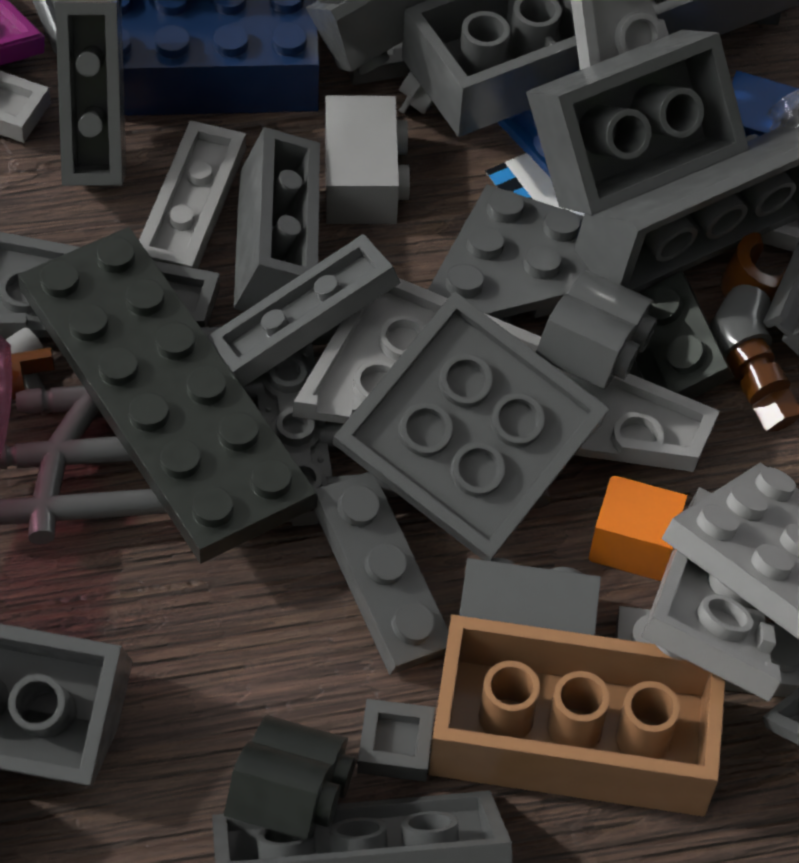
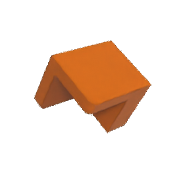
M612 476L609 480L595 526L589 560L593 563L662 581L673 547L661 538L672 518L683 512L687 495L627 478Z

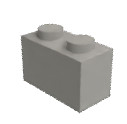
M326 96V224H397L398 200H409L410 169L409 165H398V155H407L408 121L397 120L396 96Z

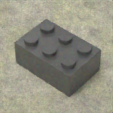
M681 30L526 91L557 202L561 208L594 215L749 150L719 32Z

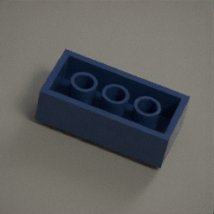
M122 0L125 116L318 112L317 28L306 9L315 0Z

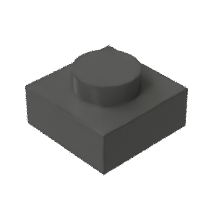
M366 699L357 773L426 782L435 707Z

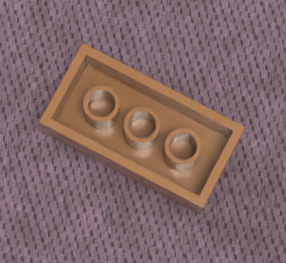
M451 614L428 775L705 817L718 782L725 679L687 660L669 657L655 644Z

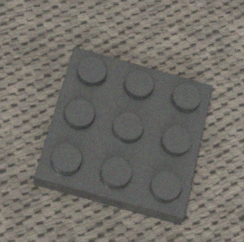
M454 291L335 434L333 445L482 560L491 561L597 428L610 408Z

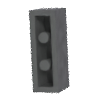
M57 0L55 2L62 186L123 185L127 174L122 0Z
M264 127L239 173L233 309L245 312L318 264L319 142Z

